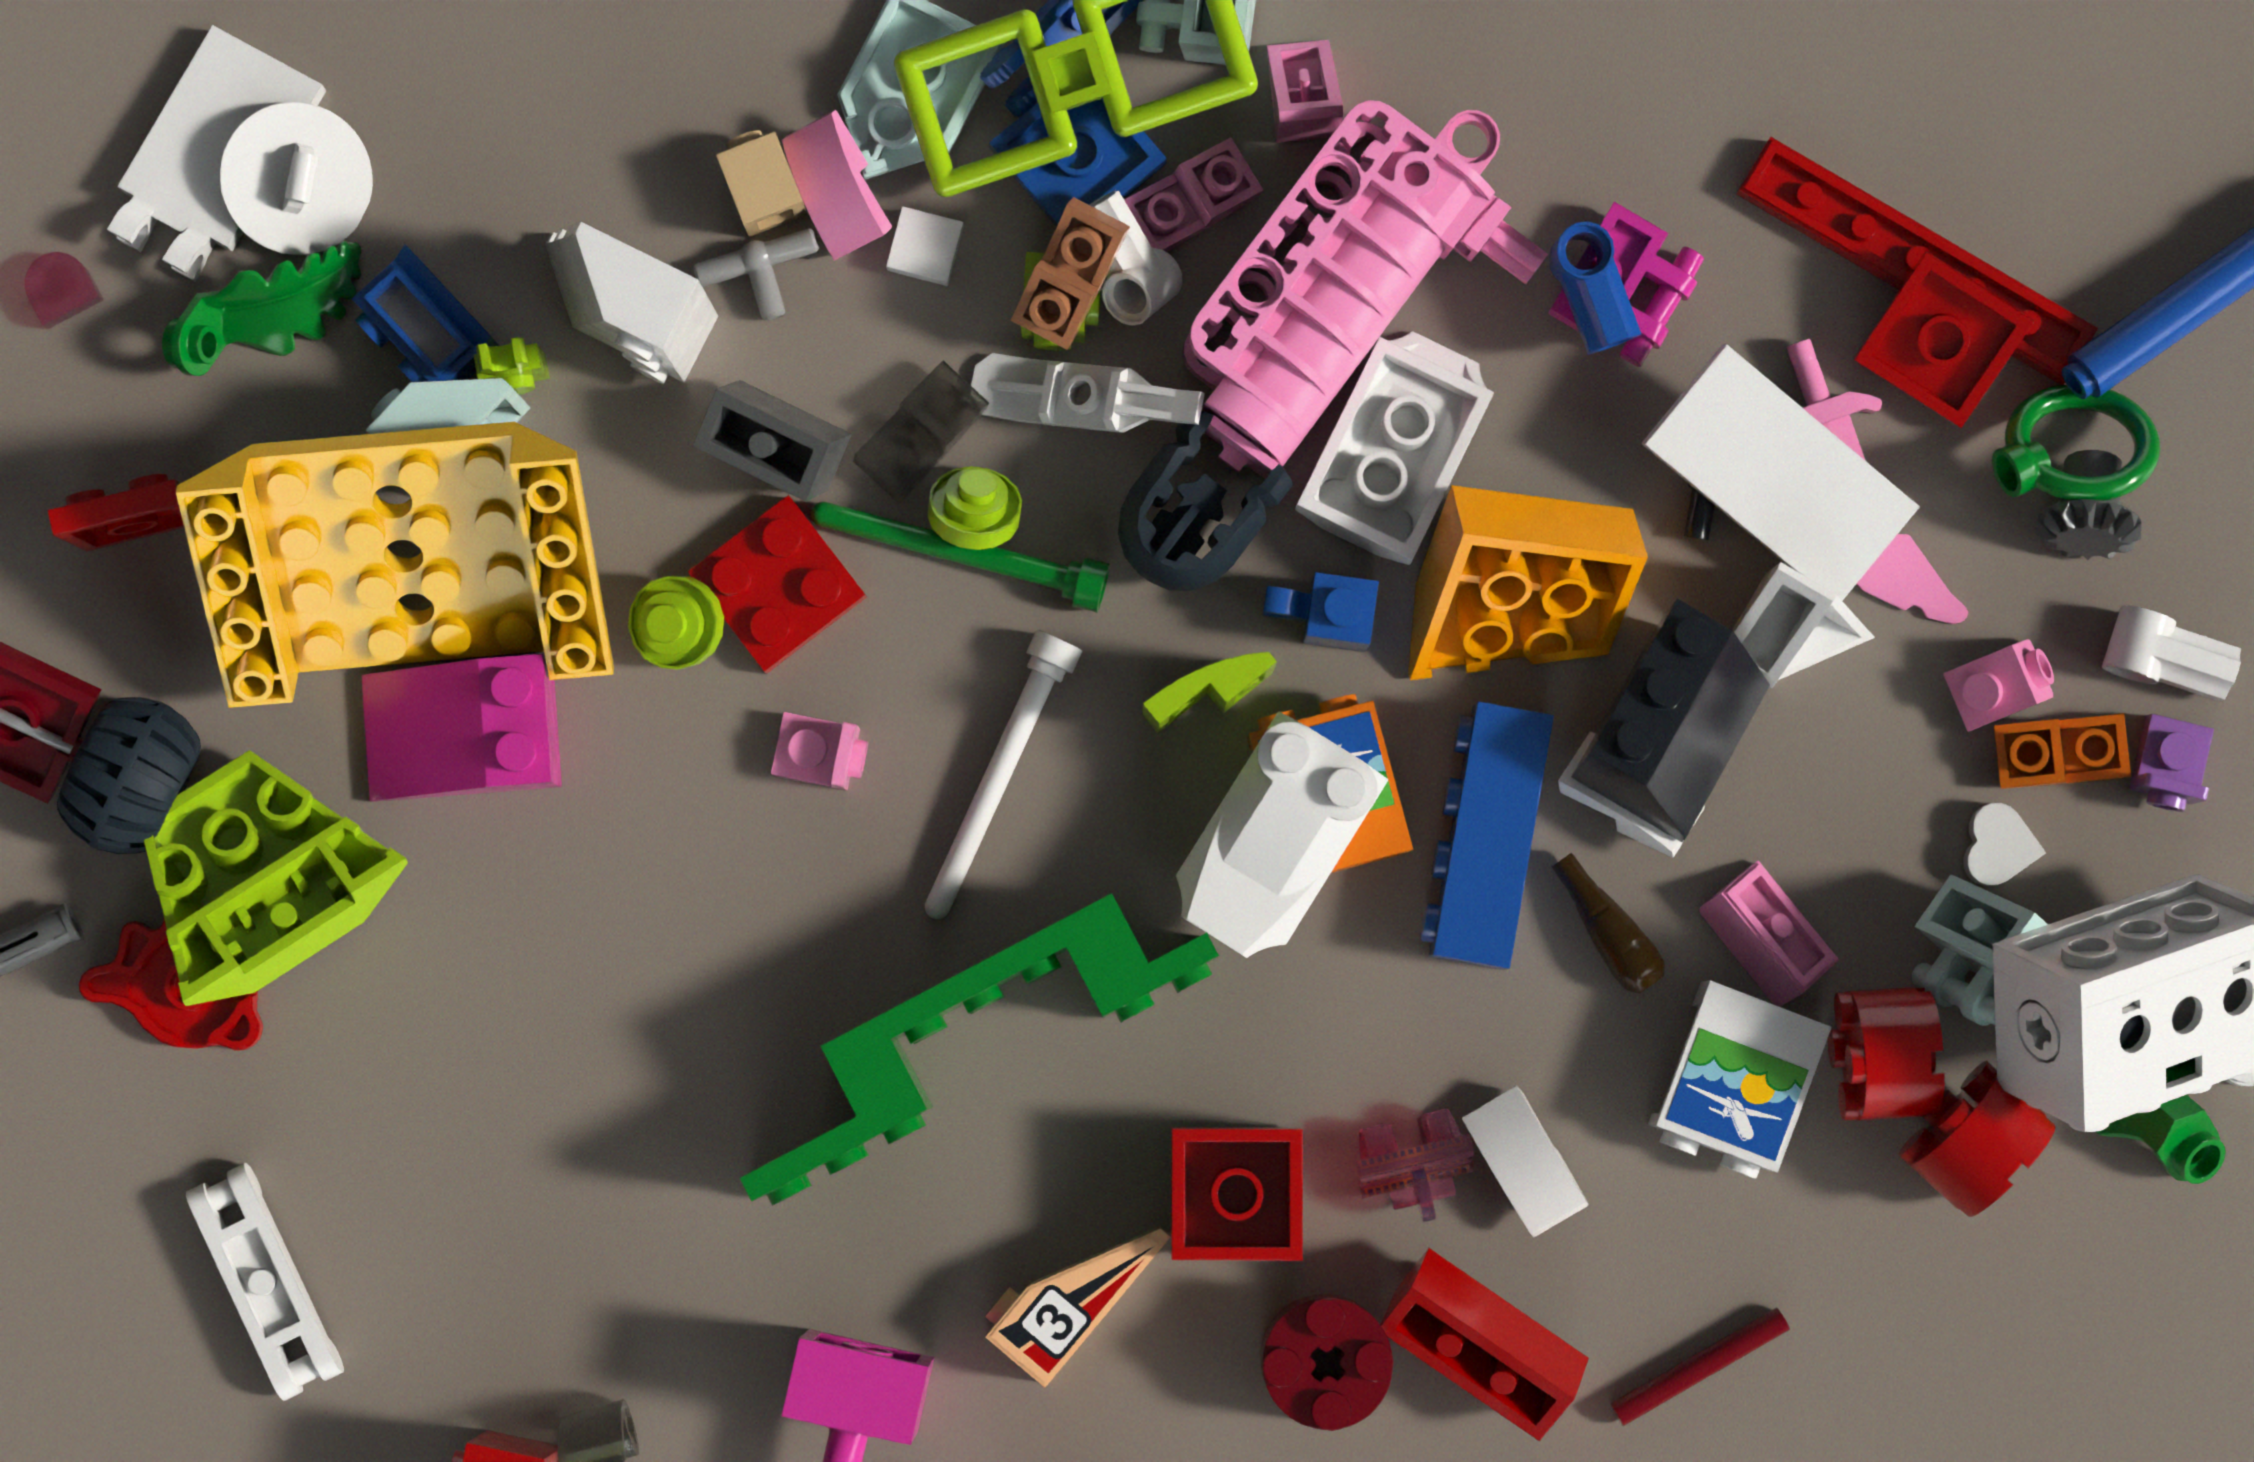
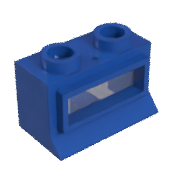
M404 244L396 258L352 298L364 311L355 319L357 324L380 348L391 340L406 357L397 366L411 382L468 380L476 373L474 355L477 354L476 346L484 343L488 346H500L406 244Z

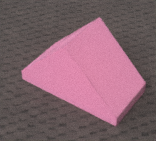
M1329 40L1267 45L1276 143L1330 138L1343 120V103Z

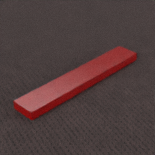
M1771 136L1736 193L1739 197L1898 290L1924 252L1928 251L2034 319L2033 325L2011 356L2058 384L2065 383L2061 370L2068 365L2067 359L2069 355L2091 341L2098 330L2091 323Z

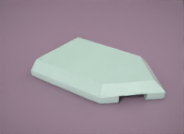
M886 0L837 94L849 132L868 163L862 170L865 180L925 161L895 71V56L903 50L976 26L975 24L927 0ZM1006 43L922 71L949 153L985 85L984 81L980 78V73L987 66V63L991 62L992 58L1005 47Z

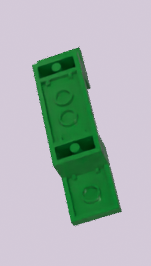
M1111 893L821 1045L820 1047L856 1117L740 1177L739 1179L751 1202L767 1195L772 1206L812 1186L807 1176L811 1171L825 1165L829 1174L832 1175L869 1156L864 1146L868 1141L883 1134L889 1145L926 1126L921 1114L933 1108V1105L898 1040L906 1035L910 1044H916L948 1027L943 1015L964 1005L968 1014L980 1011L1005 997L1000 988L1002 984L1022 975L1026 984H1031L1061 968L1062 966L1056 956L1067 950L1102 1017L1104 1018L1115 1012L1119 1022L1122 1023L1154 1006L1155 1003L1150 993L1172 982L1176 992L1179 993L1212 975L1207 963L1213 961L1219 955L1207 932L1148 963Z

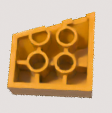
M1451 485L1416 582L1408 665L1409 679L1432 678V669L1465 665L1466 673L1490 670L1491 661L1526 657L1531 664L1608 655L1648 558L1634 510Z

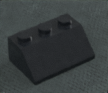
M1677 598L1654 629L1571 777L1678 841L1683 842L1693 827L1770 684L1734 631Z

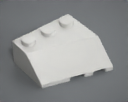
M583 222L569 226L567 231L560 229L558 233H550L545 246L572 328L623 352L622 356L632 362L630 364L632 369L656 382L664 384L669 375L684 383L718 318V314L700 281Z

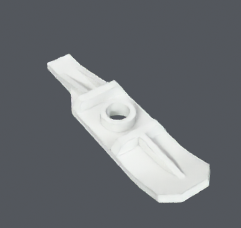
M992 353L975 365L969 398L979 413L985 417L1124 433L1149 420L1199 425L1205 393L1152 386L1131 368L1029 359ZM1088 383L1091 388V395L1087 402L1077 405V393L1083 385Z

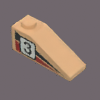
M1158 1226L1028 1283L1020 1294L1009 1287L985 1315L994 1324L987 1332L985 1338L1045 1388L1169 1240L1170 1234L1161 1226Z

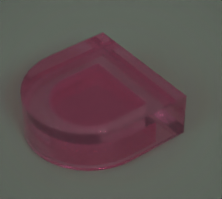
M51 252L40 256L31 264L25 276L26 295L42 326L47 329L104 300L86 266L67 253Z

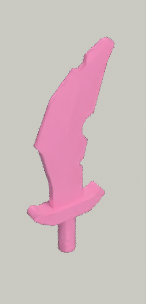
M1807 339L1786 347L1807 405L1803 409L1865 460L1850 415L1858 412L1874 414L1881 409L1882 400L1869 394L1851 391L1831 398L1811 340ZM1897 534L1856 584L1862 591L1903 611L1911 606L1918 607L1927 619L1954 625L1964 621L1968 616L1967 608L1951 594L1908 534Z

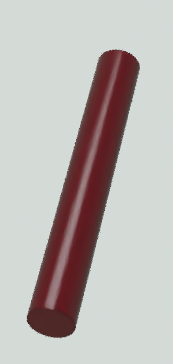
M1776 1307L1610 1403L1622 1426H1625L1790 1330V1327L1780 1310Z

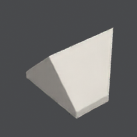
M1782 562L1766 572L1732 630L1767 679L1771 688L1782 678L1875 638L1836 594Z

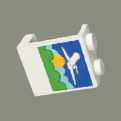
M1701 981L1692 1004L1698 1007L1697 1013L1660 1112L1651 1114L1648 1125L1663 1130L1660 1143L1696 1156L1700 1145L1723 1154L1720 1166L1756 1179L1760 1168L1778 1173L1832 1027L1714 981Z

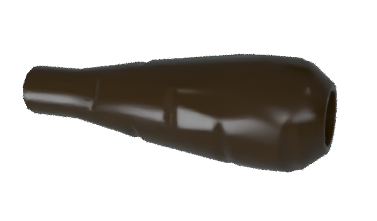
M1570 853L1554 864L1552 869L1575 902L1577 911L1596 949L1622 987L1627 991L1640 994L1664 977L1665 963L1655 945L1635 921L1602 888L1597 886L1596 882L1586 873L1573 853Z

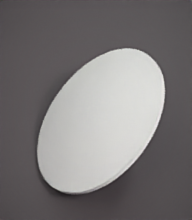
M286 102L263 108L249 116L237 127L223 151L220 164V188L223 201L230 216L249 238L261 246L276 252L305 255L321 252L328 246L339 244L359 225L371 199L373 175L365 146L348 123L333 112L320 106L303 102Z

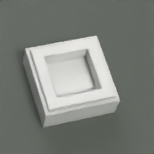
M902 206L886 265L887 271L948 286L964 223Z

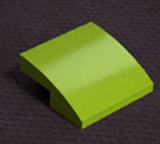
M1260 652L1228 658L1205 666L1178 679L1143 703L1142 715L1159 734L1206 695L1212 699L1224 714L1272 675L1277 661L1270 652Z

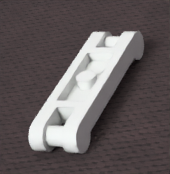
M243 1163L227 1171V1179L211 1187L204 1182L186 1191L187 1202L278 1396L283 1401H286L302 1393L303 1385L318 1377L327 1381L343 1373L344 1366L333 1342L328 1338L262 1197L260 1184L251 1167L247 1163ZM238 1202L245 1219L226 1227L221 1210ZM301 1337L308 1354L291 1362L282 1345Z

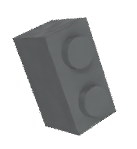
M738 380L716 388L693 447L806 502L829 490L852 434L742 380Z

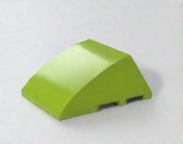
M248 750L178 794L158 835L155 838L152 835L144 840L155 889L159 895L165 919L169 947L172 950L178 973L179 989L185 1006L255 993L364 923L408 864L407 859L391 847L387 849L361 831L358 824L345 816L343 818L315 799L309 790L251 750Z

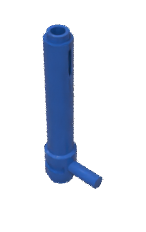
M2254 227L2069 355L2067 359L2068 365L2061 370L2062 377L2068 388L2080 399H2086L2090 395L2100 397L2254 289Z

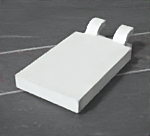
M212 25L117 186L123 193L132 197V199L120 208L107 230L116 235L117 240L140 253L147 243L157 220L179 231L181 234L172 242L162 260L171 265L173 271L196 282L215 244L233 252L244 233L230 216L223 201L220 188L221 159L226 144L233 132L249 116L271 105L286 102H303L318 106L326 93V89L321 83Z

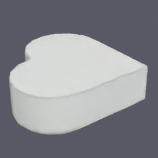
M1990 803L1978 808L1972 814L1969 822V835L1973 843L1966 849L1963 857V866L1967 876L1974 883L1981 886L2000 885L2046 854L2022 818L2011 806L2003 803Z

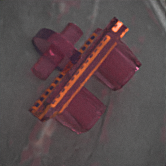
M1449 1109L1425 1113L1416 1118L1422 1145L1413 1148L1398 1150L1392 1124H1380L1363 1128L1359 1131L1360 1160L1356 1161V1168L1362 1199L1389 1192L1393 1210L1417 1205L1423 1223L1436 1220L1433 1201L1456 1196L1452 1177L1474 1172L1472 1159L1474 1149L1470 1135L1461 1136L1460 1130Z

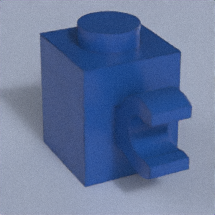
M1315 572L1311 582L1310 594L1287 588L1267 586L1262 616L1306 622L1304 644L1366 652L1371 643L1379 581Z

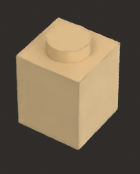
M760 130L741 134L726 144L728 150L716 154L749 238L808 215L776 132L764 136Z

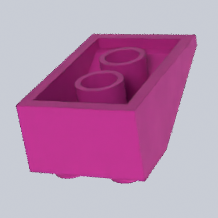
M544 654L472 659L361 675L370 802L562 787L555 680H549Z

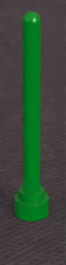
M824 501L816 503L810 513L812 521L820 527L1062 590V597L1073 600V607L1098 613L1109 577V563L1086 557L1083 563L1071 560L1070 565L1067 566L999 547L982 550L960 548L943 540L934 530Z

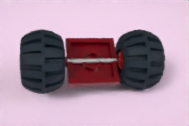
M0 642V782L48 804L55 795L69 762H71L72 764L57 799V810L72 833L97 850L115 854L145 852L144 840L152 835L154 838L158 835L176 796L185 791L188 785L189 776L201 751V742L196 731L185 717L163 702L142 697L117 698L107 703L94 720L85 738L81 737L82 732L102 689Z

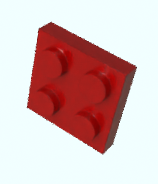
M1925 251L1854 356V360L1962 428L2033 325L2034 319L1928 251Z
M151 474L129 481L130 490L105 496L103 489H91L70 494L65 497L66 506L47 510L53 536L87 552L184 528L176 496L177 485L181 483L175 479L168 480L167 474Z
M789 495L687 571L691 577L707 585L719 599L724 620L766 674L867 598L863 590Z

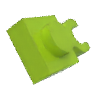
M516 337L511 338V343L502 346H488L486 343L476 346L477 354L474 355L478 379L503 378L519 395L535 390V381L550 379L546 354L537 343L525 345L524 338Z

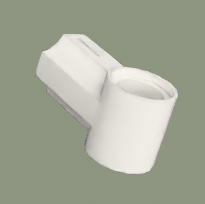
M1114 190L1089 205L1130 226L1106 276L1102 288V297L1106 309L1115 319L1123 324L1133 326L1142 324L1180 292L1183 285L1182 272L1179 264L1170 254L1162 249L1151 247L1120 192Z
M2121 606L2102 664V668L2105 671L2122 678L2146 684L2161 682L2218 702L2226 699L2230 688L2235 683L2240 668L2241 648L2175 627L2177 622L2174 619L2156 611L2136 606Z

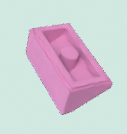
M1759 860L1699 908L1701 916L1776 1006L1781 1007L1803 994L1839 960Z

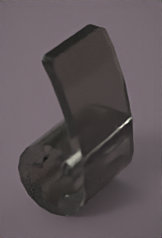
M625 1399L560 1417L558 1426L559 1462H624L626 1458L639 1454L634 1421Z

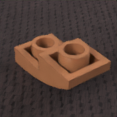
M1073 197L1065 207L1043 258L1035 266L1011 321L1068 350L1085 320L1130 226Z

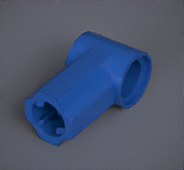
M1585 221L1571 225L1559 236L1551 247L1549 265L1555 278L1561 282L1587 355L1639 337L1641 331L1613 258L1615 251L1611 236L1599 224ZM1573 240H1582L1590 244L1596 252L1597 261L1595 267L1589 270H1581L1571 265L1566 256L1567 243Z

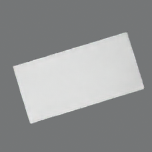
M1727 344L1721 345L1641 443L1788 567L1836 594L1842 601L1920 508L1918 504Z

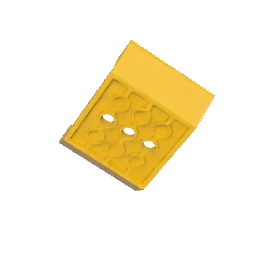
M503 422L251 444L177 485L176 496L229 708L293 702L299 672L544 651L549 680L614 674V664L577 451L519 423ZM384 486H397L408 492L411 498L405 503L390 504L383 501L376 491ZM407 540L417 545L422 552L415 557L403 558L392 553L387 546L394 541ZM407 594H420L430 600L433 605L421 611L411 610L400 603L399 599Z

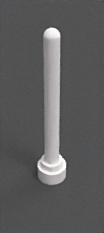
M1036 630L1026 651L1031 656L1027 668L1032 671L925 902V911L933 919H942L949 913L1054 682L1061 683L1066 672L1072 674L1082 654L1081 649L1040 630Z

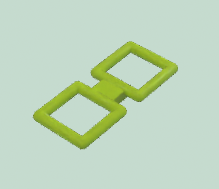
M1073 0V7L1082 35L1050 46H1046L1036 14L1031 10L1023 9L899 52L894 58L895 71L934 191L941 197H950L1071 156L1077 149V140L1067 110L1102 98L1113 131L1118 136L1128 137L1252 95L1258 87V80L1233 1L1205 0L1229 75L1136 107H1132L1102 13V9L1128 0ZM1018 39L1048 137L953 168L922 71Z

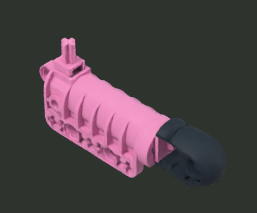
M1373 100L1357 104L1347 114L1198 313L1183 345V360L1186 368L1193 376L1211 388L1213 393L1202 408L1199 425L1179 423L1175 429L1177 442L1164 444L1130 489L1120 509L1118 536L1124 557L1137 573L1147 581L1169 591H1191L1217 581L1235 564L1267 521L1265 507L1279 505L1293 486L1292 479L1283 468L1284 464L1439 257L1445 260L1454 249L1471 262L1477 253L1481 251L1524 284L1529 281L1542 264L1548 253L1503 221L1512 207L1493 195L1495 193L1494 190L1480 176L1495 156L1500 145L1499 129L1489 115L1479 110H1465L1457 113L1434 139L1390 105ZM1377 116L1385 122V125L1381 129L1369 122ZM1360 118V119L1363 120L1364 122H1356V121ZM1465 124L1474 125L1485 133L1487 149L1481 156L1467 158L1456 151L1452 137L1458 127ZM1366 137L1372 142L1361 155L1359 160L1362 162L1358 164L1353 157L1349 156L1351 148L1355 143L1358 144ZM1334 166L1338 172L1340 169H1343L1349 175L1348 180L1351 181V188L1341 176L1326 171L1324 168ZM1322 184L1333 187L1339 193L1341 199L1329 200L1323 197L1318 192L1316 186ZM1306 198L1315 208L1333 216L1322 218L1319 213L1314 215L1308 209ZM1299 219L1308 227L1306 235L1300 243L1298 242L1292 247L1283 260L1285 264L1281 266L1274 259L1276 249L1281 242L1284 243L1289 239L1297 228L1298 224L1295 222ZM1261 268L1263 271H1268L1273 277L1275 286L1266 276L1249 269ZM1253 284L1260 287L1265 293L1267 301L1258 303L1247 300L1241 294L1239 286ZM1232 303H1233L1240 311L1245 312V313H1247V314H1249V315H1252V316H1255V317H1254V318H1245V317L1239 315V314L1233 309ZM1225 319L1233 328L1224 346L1221 345L1215 352H1212L1205 347V343L1214 339L1223 326L1221 322ZM1199 359L1201 362L1207 365V367L1201 365L1197 360ZM1205 434L1223 447V451L1218 457L1220 460L1238 473L1246 465L1265 480L1261 485H1253L1240 502L1242 511L1231 526L1219 524L1215 527L1207 541L1211 550L1200 559L1195 555L1205 541L1198 532L1208 518L1220 522L1224 517L1221 500L1227 492L1225 488L1204 473L1196 482L1180 483L1176 491L1183 499L1173 513L1161 509L1152 522L1146 519L1145 516L1151 505L1157 508H1162L1166 505L1173 491V486L1169 481L1181 465H1189L1201 448L1200 439Z

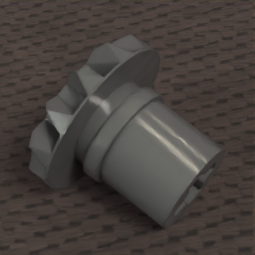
M2101 450L2076 451L2065 458L2063 472L2086 477L2107 475L2121 469L2122 460L2117 455ZM2120 497L2108 501L2060 499L2058 503L2042 510L2037 517L2036 535L2042 538L2043 546L2050 550H2061L2062 555L2065 557L2080 555L2084 556L2087 560L2092 556H2102L2111 559L2115 556L2116 552L2126 553L2134 550L2135 542L2141 539L2142 521L2135 512L2122 505Z

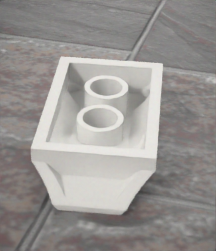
M1413 331L1394 340H1386L1379 337L1295 510L1320 528L1379 557L1410 565L1494 394L1493 391L1487 389L1484 385L1479 363Z
M1278 711L1175 876L1181 891V917L1246 958L1269 947L1286 945L1366 815L1373 807L1388 779L1361 759L1308 726Z

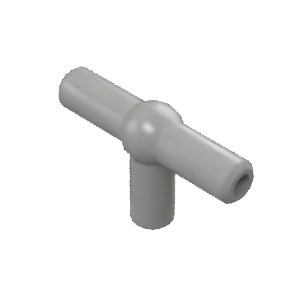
M811 228L766 242L752 240L746 243L740 250L696 263L693 268L694 274L702 287L748 274L761 318L765 321H770L784 316L786 312L772 266L815 253L819 249V243L814 230Z

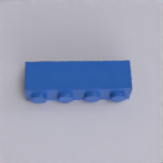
M1479 701L1472 707L1471 716L1460 714L1453 752L1464 754L1460 779L1452 777L1448 779L1442 811L1443 815L1453 816L1449 842L1442 840L1437 842L1431 878L1442 879L1438 905L1426 904L1421 928L1420 941L1431 943L1429 957L1500 970L1510 969L1554 715Z

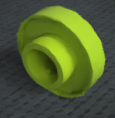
M974 466L955 468L941 475L932 485L927 516L932 529L943 540L957 547L974 550L995 548L1010 540L1018 530L1022 498L1016 485L1005 475L992 469Z
M672 575L650 581L637 593L629 609L628 629L633 645L645 660L659 668L679 670L701 664L715 652L723 636L724 615L719 599L707 585L693 577Z

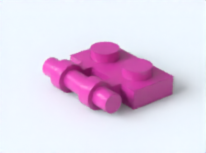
M1614 202L1600 226L1607 230L1613 240L1615 251L1613 258L1628 299L1630 300L1643 276L1655 282L1659 287L1644 313L1631 306L1641 335L1627 341L1619 354L1621 358L1630 364L1641 367L1651 349H1659L1668 335L1669 330L1665 325L1680 300L1687 301L1697 285L1694 276L1702 265L1704 257L1697 251L1685 246L1682 247L1673 264L1657 256L1656 254L1669 233ZM1590 244L1577 263V269L1589 270L1595 267L1597 261L1596 252ZM1562 289L1548 314L1578 331L1564 290Z

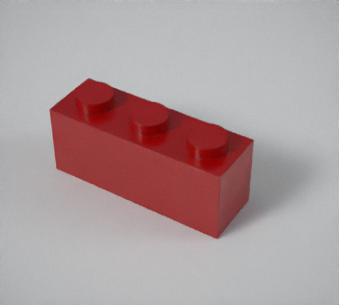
M1430 1248L1427 1249L1397 1287L1380 1323L1388 1338L1538 1441L1544 1437L1574 1401L1589 1357Z

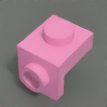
M2029 639L1943 673L1968 732L2053 698V692L2050 687L2054 683L2052 667L2044 652L2039 648L2034 649Z

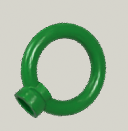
M2060 384L2042 389L2030 395L2014 409L2005 429V446L1994 451L1992 467L1998 484L2011 497H2017L2032 491L2034 488H2038L2049 495L2065 500L2090 499L2108 501L2136 490L2148 480L2159 460L2160 439L2152 419L2138 404L2125 395L2110 389L2100 397L2090 395L2086 399H2080L2068 388L2067 384ZM2064 409L2092 410L2105 414L2122 424L2132 437L2134 452L2131 460L2116 472L2093 477L2071 475L2051 467V461L2045 448L2039 442H2031V431L2034 425L2049 413Z

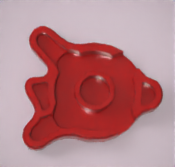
M164 915V921L157 929H152L140 921L126 923L120 933L118 952L115 959L108 964L89 968L81 975L79 992L84 999L95 1003H112L125 1008L135 1017L145 1031L158 1041L173 1047L200 1049L224 1046L235 1051H243L257 1044L263 1032V1023L257 1011L258 991L190 1006L184 1005L178 983L180 982L173 953L169 947L166 935L167 928Z

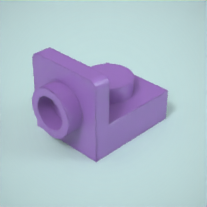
M2156 714L2146 715L2129 789L2148 794L2146 804L2176 812H2184L2186 803L2195 804L2206 801L2209 788L2201 785L2214 729Z

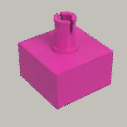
M809 1329L798 1341L782 1417L829 1428L823 1462H862L868 1437L911 1445L918 1433L934 1357Z

